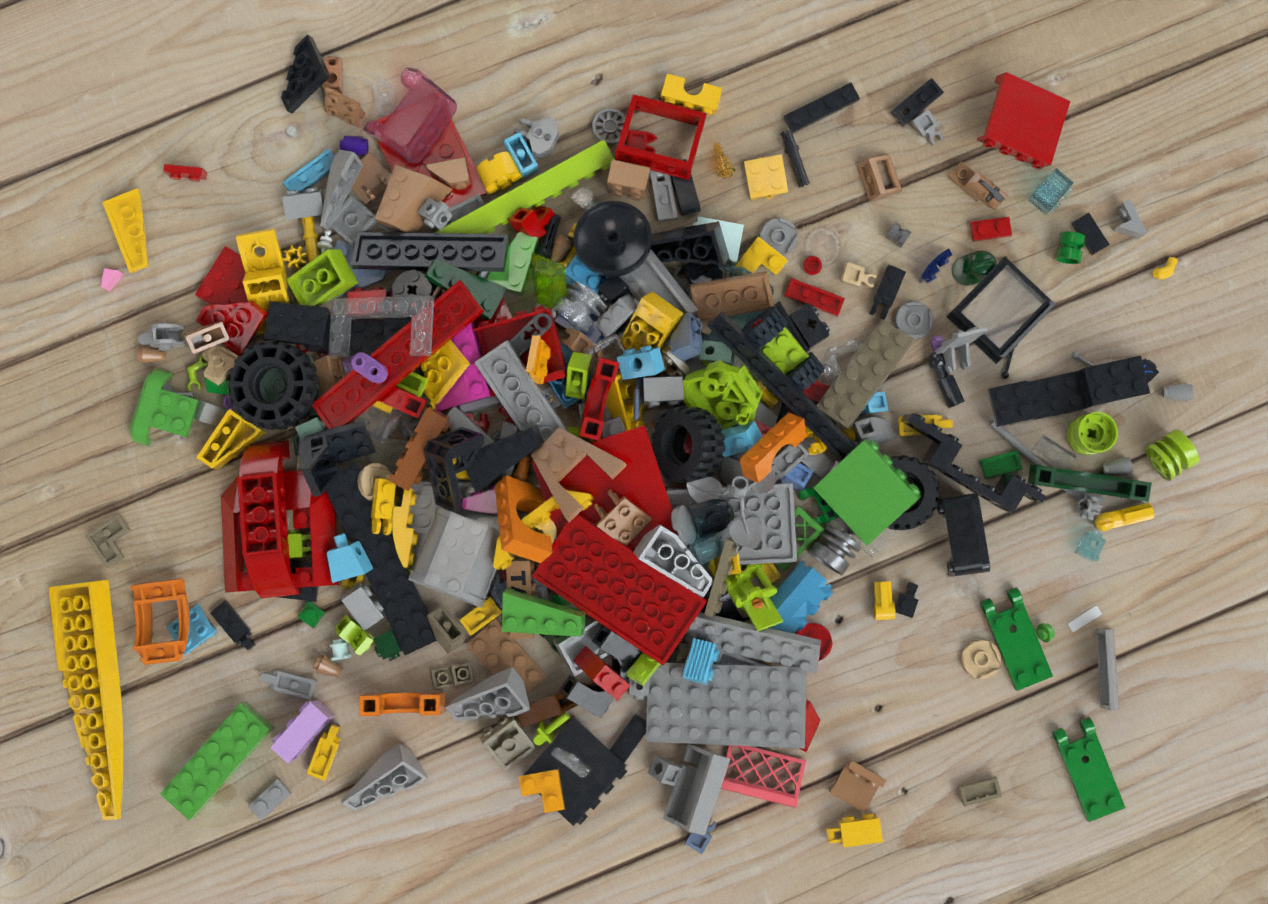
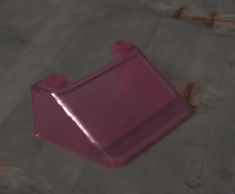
M406 67L401 75V82L408 89V92L384 125L377 120H371L365 125L363 130L407 161L419 163L455 114L457 104L453 98L420 70Z

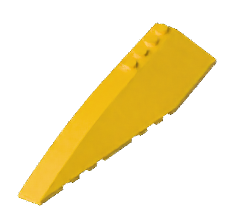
M109 580L48 587L58 670L63 672V687L68 689L70 696L68 704L74 710L73 720L81 747L86 750L87 766L90 765L93 776L90 778L92 785L98 791L96 798L102 819L118 820L121 818L123 787V716Z

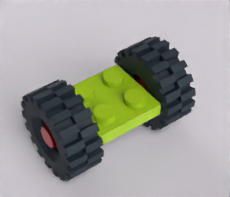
M775 306L769 307L767 310L762 311L761 314L756 315L754 319H751L741 330L803 392L811 384H814L816 379L820 378L825 367L813 352L806 353L786 328L788 322Z

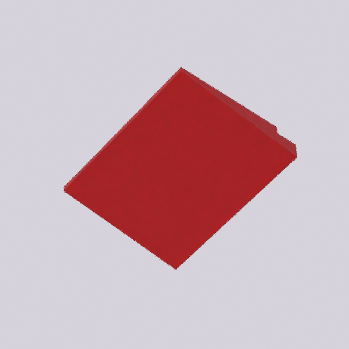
M645 424L600 438L599 441L588 442L622 460L627 465L613 480L586 455L559 482L567 491L588 493L595 498L591 501V506L579 512V514L594 524L601 520L599 513L594 508L596 503L599 507H603L607 514L616 506L607 493L610 489L620 499L623 497L627 498L648 514L652 520L627 545L633 550L636 549L644 535L659 524L679 535L677 530L674 531L672 527L671 516L673 509ZM533 460L532 464L546 502L553 495ZM555 508L550 512V518L556 526L558 537L568 521L565 519L561 509L557 510Z

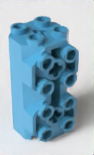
M803 560L800 561L777 588V593L769 597L783 619L782 623L769 628L792 634L796 630L801 631L808 623L805 620L809 614L812 616L816 614L820 609L818 604L822 600L826 601L832 595V585H825L827 580L811 566L804 567L805 562Z

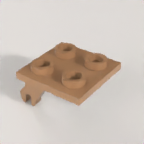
M371 152L361 159L364 166L352 186L353 191L366 205L387 188L391 177L389 172Z
M610 489L607 493L616 506L607 514L603 507H599L596 503L594 508L601 517V520L596 525L613 539L628 545L652 518L627 498L623 497L620 499Z

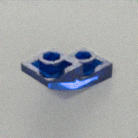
M950 249L942 252L926 267L918 279L919 283L924 281L929 283L937 278L936 274L940 271L939 268L949 263L948 259L953 255Z

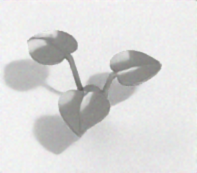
M772 464L771 472L759 483L743 476H737L732 480V485H728L721 493V483L713 477H706L687 482V490L690 497L696 503L719 499V497H723L729 491H731L734 497L740 498L741 520H736L731 524L729 534L735 543L749 549L755 548L761 541L763 529L757 518L750 517L745 520L744 496L749 489H752L754 493L759 495L771 492L776 482V465Z

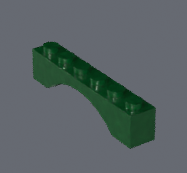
M1030 464L1027 482L1033 485L1149 502L1152 485L1151 482L1034 464Z

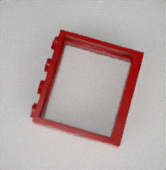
M633 94L616 148L615 160L649 167L652 171L689 180L707 113ZM635 110L697 126L688 162L625 146Z

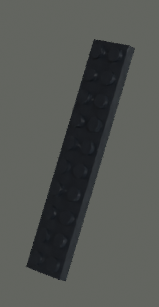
M355 462L338 470L339 474L328 486L326 492L350 542L359 541L373 567L371 571L365 574L379 603L384 609L386 618L404 655H408L437 640L427 618L429 612L415 582L408 580L410 572L407 568L403 567L398 557L392 534H383V519H380V533H372L371 512L373 502L367 500L358 488L357 480L361 469L358 463Z

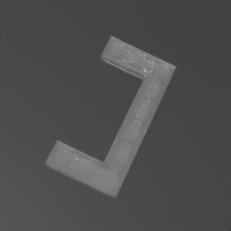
M434 296L332 299L329 357H349L351 319L412 317L410 356H431Z

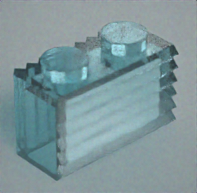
M1056 168L1031 196L1029 202L1045 215L1050 211L1054 212L1060 206L1058 201L1062 196L1066 198L1072 192L1071 186L1074 182Z

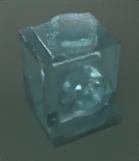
M1094 530L1091 533L1084 532L1075 554L1092 562L1098 561L1106 542L1102 538L1103 534ZM1092 541L1096 543L1094 548L1091 547Z

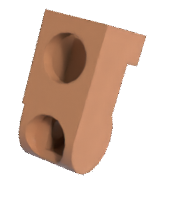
M325 57L324 63L330 77L322 84L324 92L327 86L343 94L342 58Z

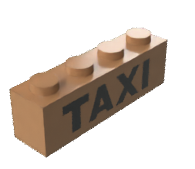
M523 557L514 558L511 561L512 565L506 569L507 588L533 596V594H536V582H532L535 563H531V560ZM510 632V639L534 638L535 634Z

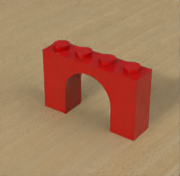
M597 356L578 429L580 436L600 440L604 425L603 415L612 382H615L620 364L616 360Z

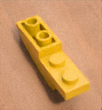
M404 489L402 506H393L392 515L395 548L403 567L407 569L414 565L415 553H413L414 545L417 546L419 537L415 529L409 528V525H412L414 520V513H411L412 506H415L417 501V494H414L415 491L413 489L409 491Z

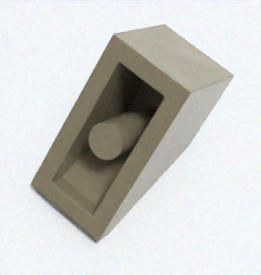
M444 605L427 615L436 640L447 654L464 643L467 634Z

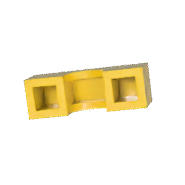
M671 74L666 75L661 101L691 110H698L707 113V116L716 115L722 93L721 87L704 83L699 94L689 95L684 90L685 78Z

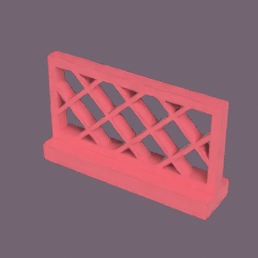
M728 745L726 757L730 758L733 762L728 768L735 765L740 775L732 779L726 777L725 774L721 789L793 808L797 807L806 760L751 746ZM732 747L740 748L745 756L735 761L731 755ZM754 752L759 753L764 760L756 766L753 765L749 758V755ZM776 757L779 758L783 766L773 771L768 760ZM746 758L752 768L742 773L737 763ZM792 762L801 764L799 772L792 776L787 765ZM766 763L771 773L761 778L756 768ZM785 768L790 778L780 783L775 773ZM754 770L759 778L753 784L748 783L744 777L745 774ZM773 775L778 783L772 789L767 788L763 781ZM792 780L796 786L794 794L787 793L782 785Z

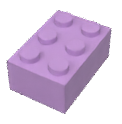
M321 701L306 702L299 709L300 715H297L295 718L293 717L285 725L287 729L282 733H278L272 740L274 744L271 746V749L288 764L295 761L335 716Z

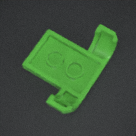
M155 369L147 375L130 424V436L133 442L150 446L149 432L151 427L188 438L199 400L163 390L165 383L171 380L173 373Z

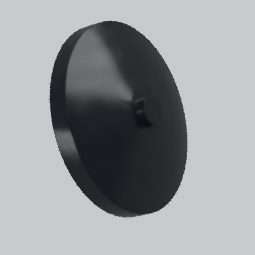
M621 201L599 203L588 209L581 216L575 227L574 246L577 256L586 268L598 275L618 277L629 274L639 268L650 253L652 246L650 224L645 215L631 204Z

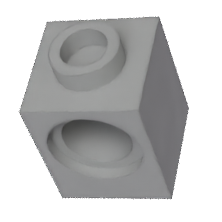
M655 755L648 774L661 783L675 787L683 768L670 759Z

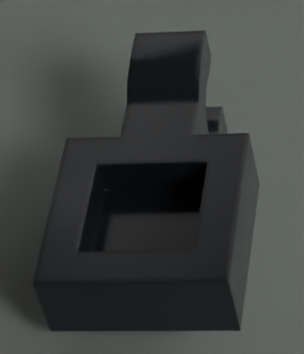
M908 582L905 595L901 593L898 595L895 613L913 618L919 601L913 598L918 585Z

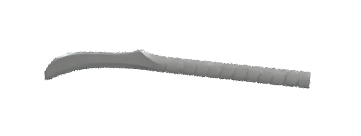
M995 420L990 424L993 429L1034 465L1046 466L1044 462L1036 457L1035 454L1027 449L1003 426L996 427ZM1063 489L1078 500L1083 499L1085 495L1098 498L1097 503L1105 499L1102 496L1082 491Z

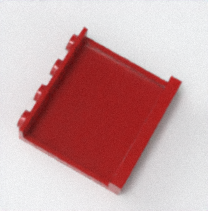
M1008 72L997 75L995 84H998L999 87L984 136L978 137L977 141L982 142L985 147L998 149L1001 154L1014 156L1017 161L1030 163L1033 168L1042 169L1051 166L1071 101Z
M544 305L532 308L533 312L526 314V311L514 313L515 317L510 319L507 316L496 318L497 322L492 324L489 321L478 323V327L473 329V332L477 331L484 356L508 340L510 342L536 315L540 313L549 314L553 320L552 326L540 338L550 348V358L547 360V375L544 377L543 383L567 377L568 369L551 308L545 309ZM541 316L538 319L539 326L545 328L548 325V319L545 316ZM532 324V327H534V329L531 332H525L527 335L525 337L526 340H532V334L535 331H538V333L541 332L540 330L535 328L534 324ZM530 348L520 358L526 367ZM490 389L491 397L496 396L494 391Z

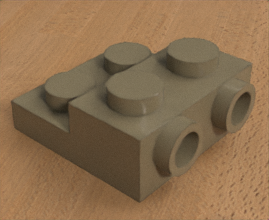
M502 716L498 720V725L493 728H486L482 732L483 736L480 737L482 744L504 772L537 749L514 716Z

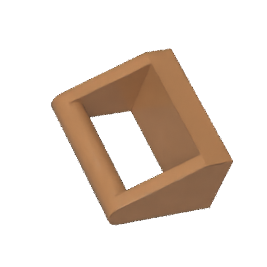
M890 155L869 158L857 166L869 201L902 191ZM885 163L893 186L892 189L885 190L877 164Z

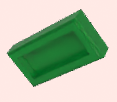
M1018 450L979 460L984 479L1023 469Z

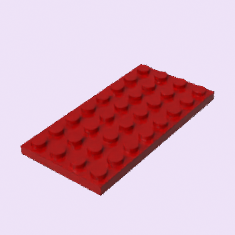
M579 513L570 522L566 523L552 545L553 553L540 563L532 575L537 581L580 610L585 611L590 617L663 666L708 601L639 560L633 549L613 539L598 528L596 524Z

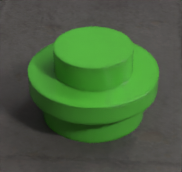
M1041 623L1037 626V636L1040 640L1047 643L1054 638L1055 631L1050 624Z

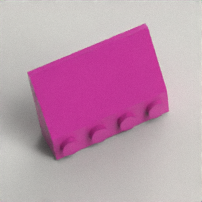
M471 322L451 339L470 365L440 403L436 404L438 411L491 397L490 389L492 388L474 363L483 357L477 332H473L475 328L474 322Z

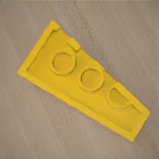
M136 188L103 201V206L129 272L132 274L149 267L140 189Z

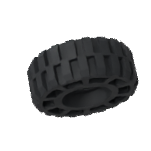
M269 340L266 343L258 342L254 344V348H246L243 351L244 354L236 358L234 361L236 364L229 372L231 378L227 383V388L230 389L231 393L228 396L230 401L235 403L233 406L234 410L241 414L242 419L246 422L269 430H284L288 426L294 427L298 425L300 419L305 420L309 416L308 411L310 408L314 409L312 404L316 396L319 397L320 392L317 389L320 379L315 374L317 369L315 364L310 362V357L292 345L274 340ZM273 368H281L288 377L287 391L279 401L272 404L267 403L261 396L260 382L267 371Z

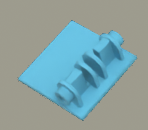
M199 603L189 610L188 642L183 656L186 653L190 654L194 648L201 646V642L205 643L206 639L214 636L215 632H217L214 625L211 626ZM179 618L167 626L173 640H178Z

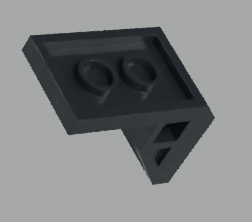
M364 420L306 435L299 442L301 471L313 497L322 495L339 474V462L376 453Z
M459 427L428 440L424 448V454L436 505L455 513L463 511V499L459 492V480L456 474L469 469L485 442L483 434ZM454 458L457 459V461H456L455 464H453V459H454Z

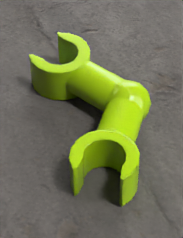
M203 354L200 356L199 361L187 368L190 379L188 384L190 392L193 391V384H197L198 389L202 390V385L197 380L196 371L204 366L208 367V363L203 362Z

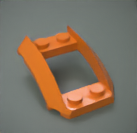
M180 577L178 579L131 585L130 589H133L135 598L133 604L136 619L135 645L132 647L133 651L136 650L141 656L139 659L144 665L182 660L189 634V605L184 578ZM177 599L179 613L178 640L151 643L153 626L151 603Z

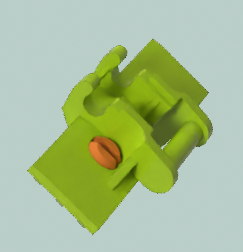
M762 564L740 565L741 573L727 575L725 583H728V594L737 608H742L743 611H746L757 631L783 622V619L769 598L777 593V588L772 586L762 569ZM755 573L764 589H761L759 586H753L750 579L754 578Z

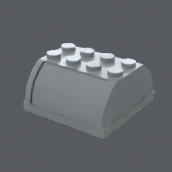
M437 506L408 580L482 608L497 572V569L493 567L497 538L500 536L499 530Z

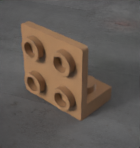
M848 758L830 793L858 810L865 812L879 786L883 787L887 780Z

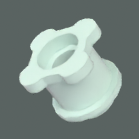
M343 639L333 640V644L329 645L332 647L333 652L331 661L352 657V654L348 652V642H345Z

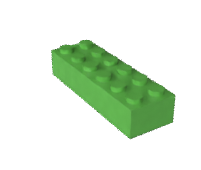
M247 702L240 703L160 795L188 820L195 818L275 727Z

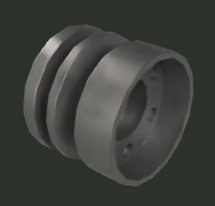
M827 525L824 530L831 536L829 537L821 533L820 537L826 543L823 545L815 542L808 553L826 567L843 575L850 565L844 559L845 555L855 558L856 555L850 549L859 552L861 547L844 531Z

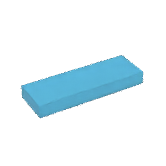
M328 148L283 181V184L289 191L298 190V193L305 192L307 188L312 187L329 174L331 160L334 155Z

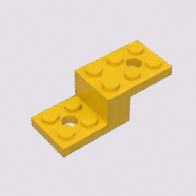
M275 228L237 234L236 241L245 270L243 285L248 301L256 302L266 312L269 309L270 302L290 304L287 293L288 276ZM261 246L265 249L266 253L259 255L255 252V248ZM268 315L257 331V335L265 334Z

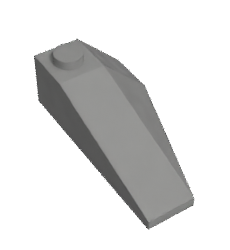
M339 149L338 153L331 160L320 226L327 232L331 228L364 166L358 156L351 151Z

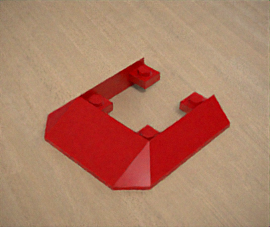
M301 470L284 472L286 510H293L294 529H311L312 567L296 568L297 588L340 585L339 581L332 583L327 551L337 547L334 536L337 535L336 511L326 490L322 495L313 497ZM236 477L221 495L225 593L255 591L248 571L244 572L238 479Z

